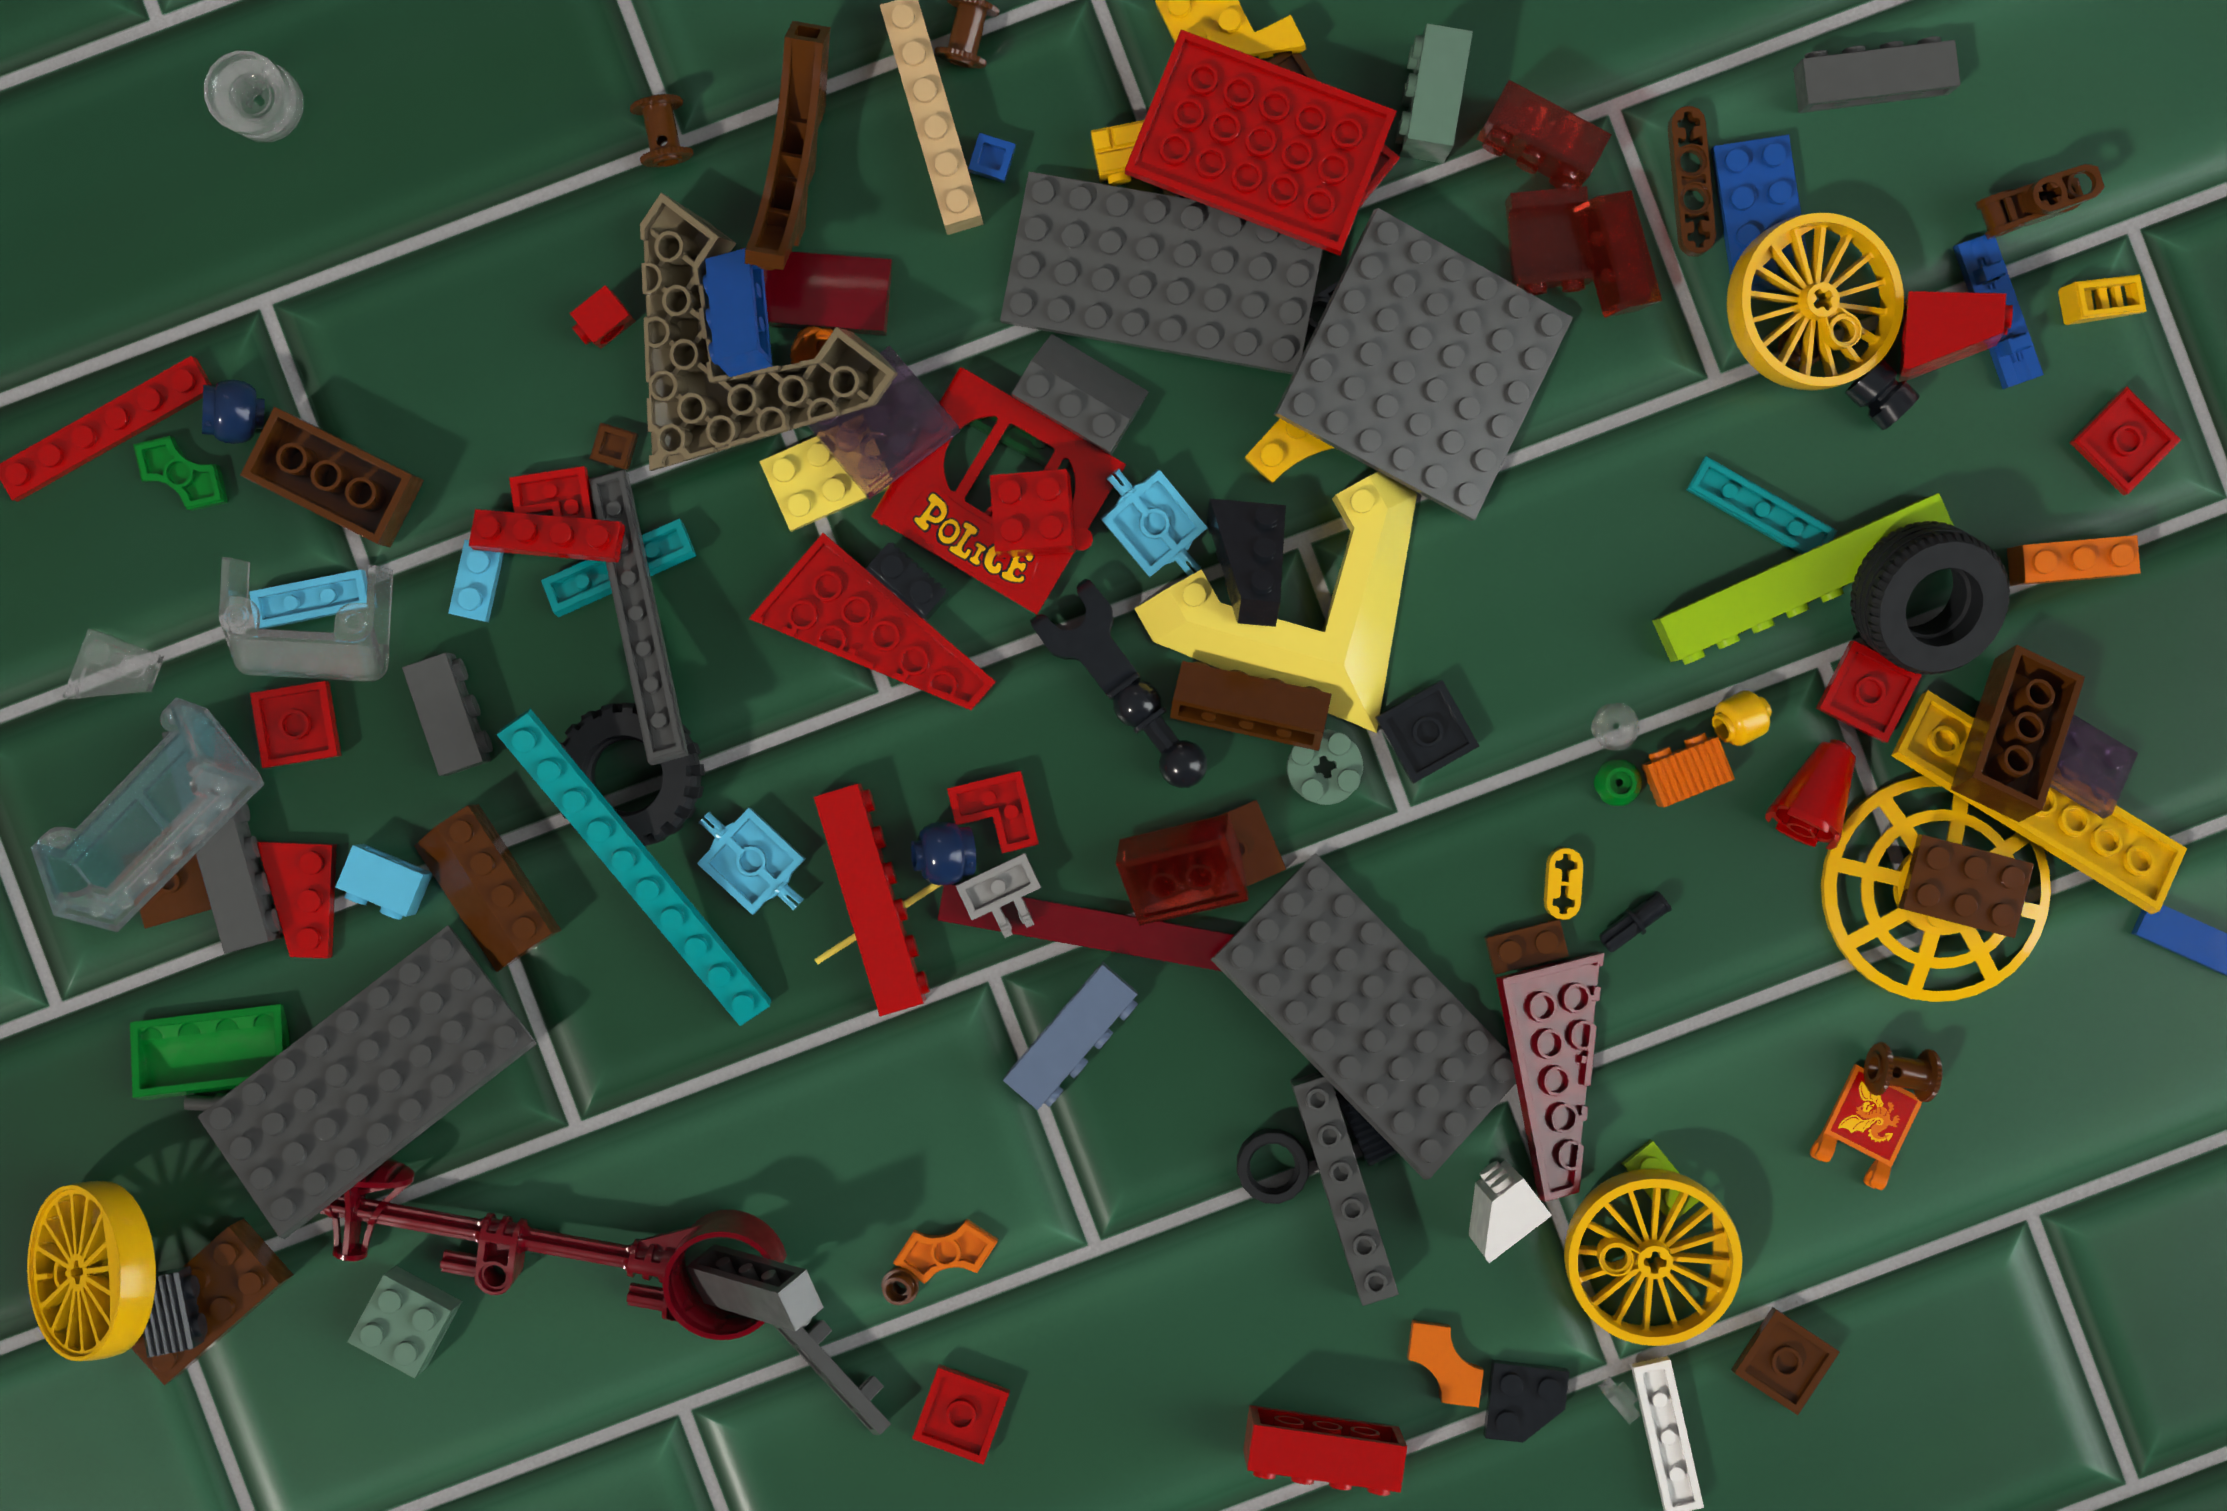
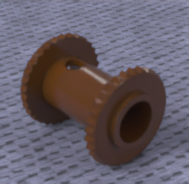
M947 0L949 4L957 8L948 47H936L935 54L941 59L960 67H986L987 61L977 56L986 16H998L1000 12L998 7L986 0Z
M652 95L641 98L630 106V112L633 115H643L650 148V152L640 157V162L644 166H673L685 162L693 156L692 148L680 147L673 113L674 110L683 105V99L678 95Z
M1877 1042L1870 1048L1864 1064L1865 1085L1868 1091L1876 1096H1881V1094L1886 1092L1888 1086L1913 1089L1915 1097L1919 1101L1929 1102L1934 1099L1940 1089L1943 1071L1939 1055L1931 1049H1925L1915 1059L1894 1056L1886 1043Z

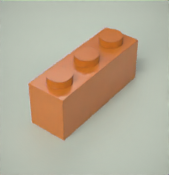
M2137 535L2028 544L2007 548L2010 586L2122 577L2141 573Z

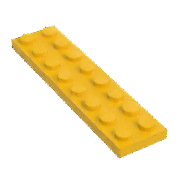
M1929 690L1921 694L1894 748L1892 757L2151 915L2161 910L2186 853V847L2058 769L2055 770L2043 810L2021 822H2017L1950 790L1974 718Z

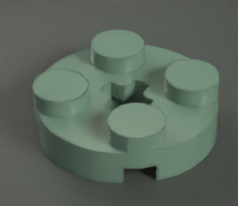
M1324 729L1319 751L1294 746L1287 760V775L1293 789L1304 799L1320 805L1336 804L1347 799L1359 787L1363 774V759L1357 745L1347 735L1330 729ZM1322 756H1326L1328 761L1335 762V768L1331 770V776L1328 778H1324L1322 773H1316L1314 770V766L1320 764L1319 758Z

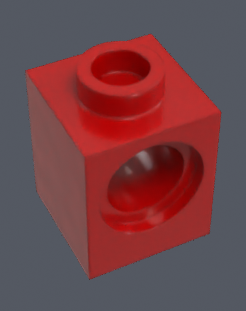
M606 285L570 313L577 322L572 328L586 345L593 342L600 349L636 322L614 292Z

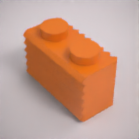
M1704 732L1685 739L1684 744L1686 747L1672 752L1669 746L1648 754L1650 761L1642 764L1641 767L1658 807L1670 806L1735 779L1719 737L1707 738Z

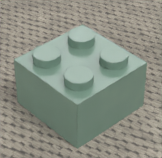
M395 1266L381 1278L347 1342L403 1373L416 1378L429 1365L463 1301Z

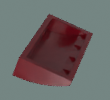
M791 252L784 270H764L769 327L791 329L819 327L832 329L833 331L838 327L856 334L887 336L892 259Z

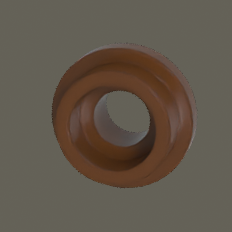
M901 1267L893 1268L882 1279L883 1296L893 1305L908 1304L916 1298L919 1292V1281L910 1270ZM896 1281L903 1283L906 1288L899 1287Z

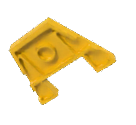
M1155 0L1156 6L1174 43H1176L1182 29L1253 57L1258 56L1259 59L1273 57L1275 53L1292 51V54L1306 50V44L1291 15L1254 32L1238 0Z

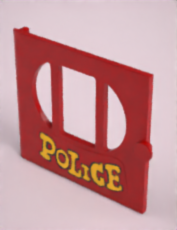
M960 367L871 517L876 519L880 525H886L1038 615L1075 552L999 558L994 548L993 518L967 503L965 498L1008 426L1012 424L1054 449V453L1043 471L1058 470L1064 459L1069 460L1075 476V493L1072 501L1075 547L1078 551H1085L1093 543L1092 533L1088 529L1114 487L1107 480V477L1112 474L1118 480L1113 472L1118 468L1123 472L1126 464L972 372ZM997 417L998 421L956 491H951L947 484L944 470L945 455L951 440L967 424L981 418Z

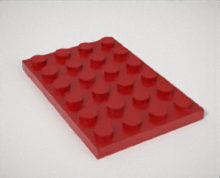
M1181 29L1125 167V174L1341 256L1397 110Z

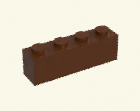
M1182 661L1173 696L1170 718L1319 751L1332 694L1322 692L1316 687H1300L1286 684L1275 678L1263 679L1250 676L1239 670L1227 671L1210 667L1203 662L1191 663Z

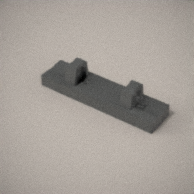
M819 1320L807 1332L804 1328L798 1329L795 1332L773 1325L873 1435H881L891 1425L871 1402L874 1396L884 1387L875 1376H869L857 1387L819 1346L832 1332V1329L824 1320Z

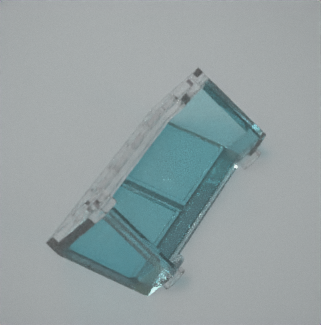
M176 697L160 715L162 727L170 731L163 740L76 829L69 827L52 828L43 834L31 847L54 916L118 932L264 785L258 770L207 708Z

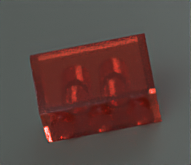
M1229 814L1127 837L1119 841L1116 866L1139 926L1249 901L1240 845Z

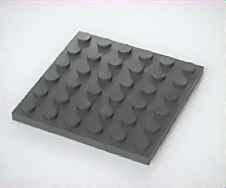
M1377 208L1373 210L1273 415L1463 518L1473 521L1476 519L1573 317Z

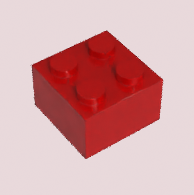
M1067 469L990 475L994 548L999 558L1076 552L1071 477Z

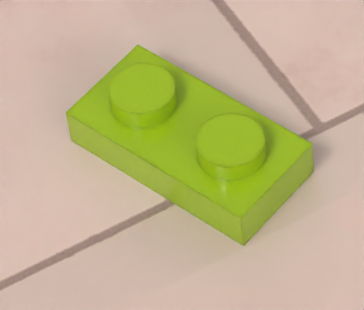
M1651 1139L1622 1162L1627 1171L1663 1169L1679 1173ZM1653 1188L1643 1189L1652 1200ZM1661 1188L1659 1210L1665 1217H1667L1680 1191ZM1689 1195L1676 1220L1696 1205L1699 1200Z

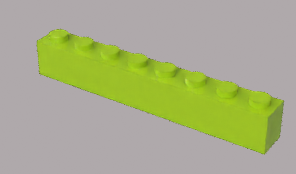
M1937 493L1920 499L1838 536L1821 546L1814 547L1804 554L1796 555L1652 620L1670 662L1682 659L1684 665H1687L1705 657L1703 649L1717 644L1719 649L1725 648L1740 641L1738 634L1751 628L1753 634L1774 626L1775 623L1772 618L1786 612L1787 617L1791 618L1809 610L1807 602L1821 597L1822 602H1826L1844 594L1842 587L1855 581V574L1867 553L1873 549L1876 543L1880 542L1882 538L1887 537L1892 531L1895 532L1896 529L1904 528L1905 525L1915 522L1922 523L1923 521H1937L1953 525L1940 494Z

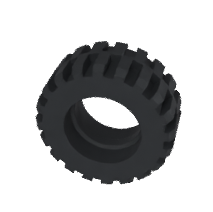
M612 703L601 706L599 710L589 711L582 715V720L578 724H572L565 732L567 738L560 745L595 787L596 764L605 748L617 741L627 739L644 743L635 703ZM683 725L689 755L661 763L663 781L656 799L645 808L633 812L620 811L613 808L644 846L661 842L669 835L678 832L683 827L685 820L691 818L697 809L695 807L697 798L702 797L704 787L700 786L701 776L705 775L704 764H700L698 757L701 751L698 744L693 743L689 736L691 732L685 725Z

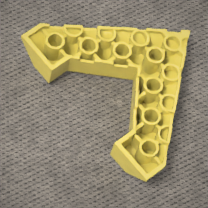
M1376 472L1337 493L1332 498L1350 530V535L1322 631L1277 619L1276 627L1238 624L1232 606L1220 603L1202 569L1170 586L1134 609L1152 642L1215 668L1227 671L1239 670L1250 676L1263 679L1275 678L1286 684L1300 687L1311 686L1320 689L1322 692L1331 693L1328 714L1377 733L1378 723L1375 717L1380 715L1417 493L1388 476Z

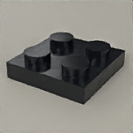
M1443 680L1434 683L1375 717L1409 780L1413 784L1479 747Z

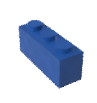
M746 248L705 259L706 275H703V286L709 297L706 320L712 332V342L708 346L712 362L715 365H719L729 377L773 366L764 270L756 265L745 264Z

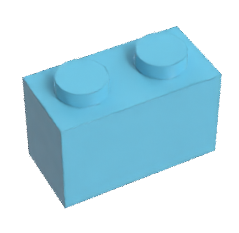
M366 844L352 845L335 888L345 891L344 897L352 902L366 905L369 901L381 906L380 913L401 920L403 916L416 915L433 874L426 869Z

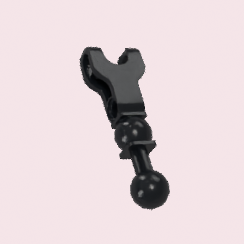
M1083 579L1076 588L1078 596L1086 608L1085 620L1079 627L1072 630L1059 629L1043 614H1038L1030 620L1031 626L1053 656L1065 660H1077L1086 667L1108 698L1113 700L1114 712L1122 723L1133 727L1136 734L1142 730L1146 733L1161 753L1159 760L1160 772L1170 785L1178 788H1190L1198 784L1205 776L1207 770V757L1203 749L1194 742L1179 740L1161 717L1167 710L1164 707L1161 708V697L1157 689L1149 682L1140 679L1139 673L1111 637L1113 626L1112 607L1090 580Z

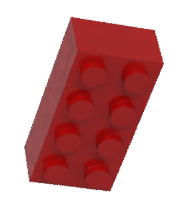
M1250 1405L1243 1451L1247 1471H1253V1475L1258 1478L1275 1479L1276 1475L1291 1477V1481L1304 1485L1314 1484V1480L1329 1482L1330 1487L1339 1490H1351L1352 1486L1367 1488L1369 1493L1388 1496L1390 1491L1401 1493L1407 1444L1399 1426Z

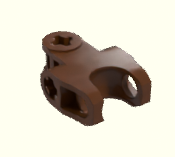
M2084 164L2046 176L2032 184L1991 195L1976 202L1975 205L1977 210H1981L1987 228L1985 234L1988 240L2072 211L2081 203L2098 196L2105 186L2099 168L2094 165ZM2076 174H2086L2091 179L2092 188L2088 194H2083L2079 178L2074 177Z

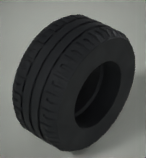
M1937 521L1908 524L1904 528L1900 527L1895 532L1889 533L1887 537L1882 538L1864 557L1862 564L1855 574V581L1851 588L1853 590L1851 591L1850 607H1852L1851 614L1854 616L1853 622L1864 641L1896 666L1909 672L1925 675L1950 672L1978 657L1997 636L2008 611L2010 595L2008 575L1999 556L1987 544L1951 524L1939 523ZM1950 568L1953 576V589L1944 609L1929 622L1908 627L1906 622V606L1915 586L1927 575L1940 569Z

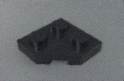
M1492 1359L1483 1432L1484 1437L1487 1439L1523 1443L1553 1420L1566 1407L1569 1370L1567 1368Z

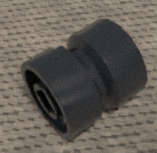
M1884 359L1865 375L1857 378L1845 391V394L1859 408L1865 406L1869 408L1867 416L1881 430H1885L1895 423L1920 397L1906 381L1898 382L1896 380L1897 372Z

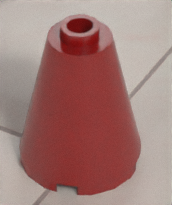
M1836 739L1820 743L1769 806L1765 814V819L1768 823L1773 817L1778 822L1776 830L1808 846L1816 847L1818 841L1828 843L1826 849L1837 848L1841 839L1856 762V756L1851 752L1852 748L1848 744Z

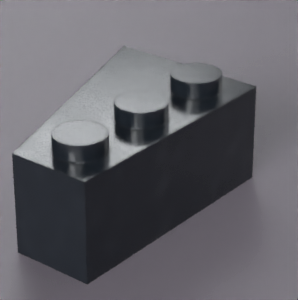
M1210 498L1206 525L1215 544V554L1225 576V586L1237 623L1276 627L1281 599L1286 505Z

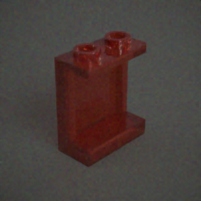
M1587 186L1510 193L1506 199L1512 283L1527 291V294L1531 293L1534 296L1547 293V288L1562 287V292L1565 293L1585 290V285H1588L1595 278L1594 270H1590L1584 208L1588 202Z

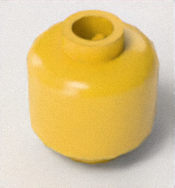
M1740 691L1716 705L1712 726L1722 741L1729 742L1735 746H1743L1768 732L1771 723V707L1765 698L1759 697L1751 691Z

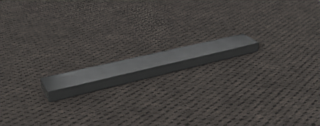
M624 469L588 479L597 520L620 521L625 525L619 563L606 562L647 761L650 765H656L688 756L689 753L629 474Z

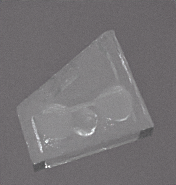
M88 629L63 698L74 700L88 697L151 692L165 656L102 632Z

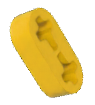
M1557 848L1550 853L1546 862L1544 907L1552 917L1561 920L1574 917L1581 906L1583 859L1573 849ZM1563 854H1568V860L1574 862V868L1567 869L1566 881H1562V870L1555 867L1556 861L1563 859ZM1561 886H1565V897L1572 900L1571 906L1564 908V913H1559V907L1553 905V899L1560 898Z

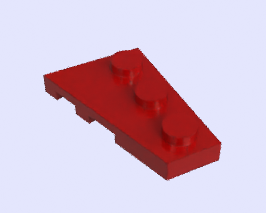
M257 842L289 956L332 958L337 844Z

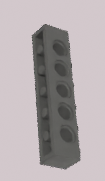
M1320 1072L1291 1080L1290 1083L1362 1306L1399 1295L1333 1085Z

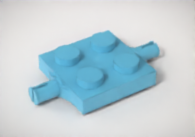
M1118 468L1113 473L1120 480L1121 485L1110 474L1107 480H1109L1121 496L1116 505L1100 519L1143 571L1151 577L1161 567L1174 561L1178 563L1187 576L1194 574V572L1186 564V561L1194 571H1199L1201 566L1197 564L1187 550L1190 548L1193 540L1208 527L1165 475L1157 469L1143 482L1132 485Z
M751 807L736 822L726 827L710 811L704 816L705 818L699 821V824L714 836L715 839L710 850L697 864L752 915L767 900L775 896L781 898L793 911L799 906L798 904H801L804 898L797 894L788 883L792 873L806 858Z

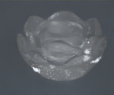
M1622 703L1604 705L1597 711L1591 730L1603 748L1620 750L1634 743L1639 734L1640 723L1636 713L1630 707ZM1615 723H1618L1620 726L1618 730L1613 728Z

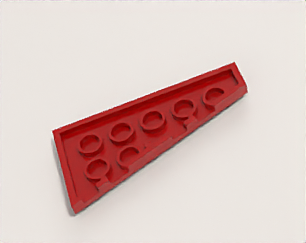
M824 533L820 535L749 618L752 621L971 711L996 683L995 680Z

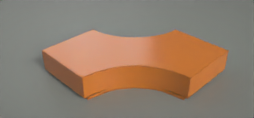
M966 1219L954 1231L943 1235H928L914 1230L893 1264L910 1270L924 1284L934 1274L947 1268L959 1267L978 1273L997 1244L998 1238L969 1219Z
M1412 1320L1407 1354L1408 1360L1425 1366L1433 1373L1438 1382L1441 1403L1479 1408L1483 1368L1467 1362L1456 1352L1451 1340L1450 1325Z

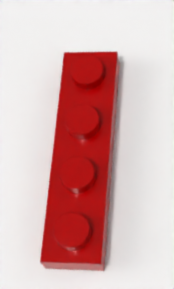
M475 509L469 546L473 550L619 563L625 525L620 521Z

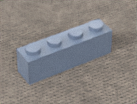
M1102 962L1006 1073L1003 1081L1036 1110L1044 1103L1050 1107L1063 1092V1089L1059 1086L1068 1075L1075 1078L1086 1066L1088 1060L1084 1056L1093 1046L1099 1050L1111 1037L1113 1032L1109 1027L1118 1017L1124 1021L1135 1009L1138 1003L1133 999L1137 996V991Z

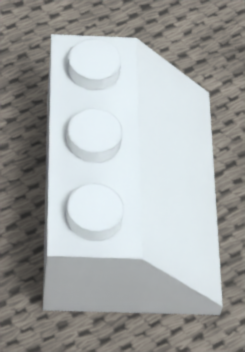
M1506 1159L1502 1163L1494 1161L1480 1172L1479 1175L1482 1178L1475 1182L1469 1237L1489 1263L1552 1216L1525 1179Z

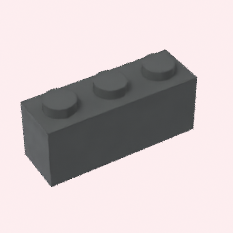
M443 653L402 667L438 775L450 776L490 762L489 752L493 751L492 743L488 733L480 729L477 716H480V708L475 696L468 694L464 682L468 680V673L462 659H457L455 654Z

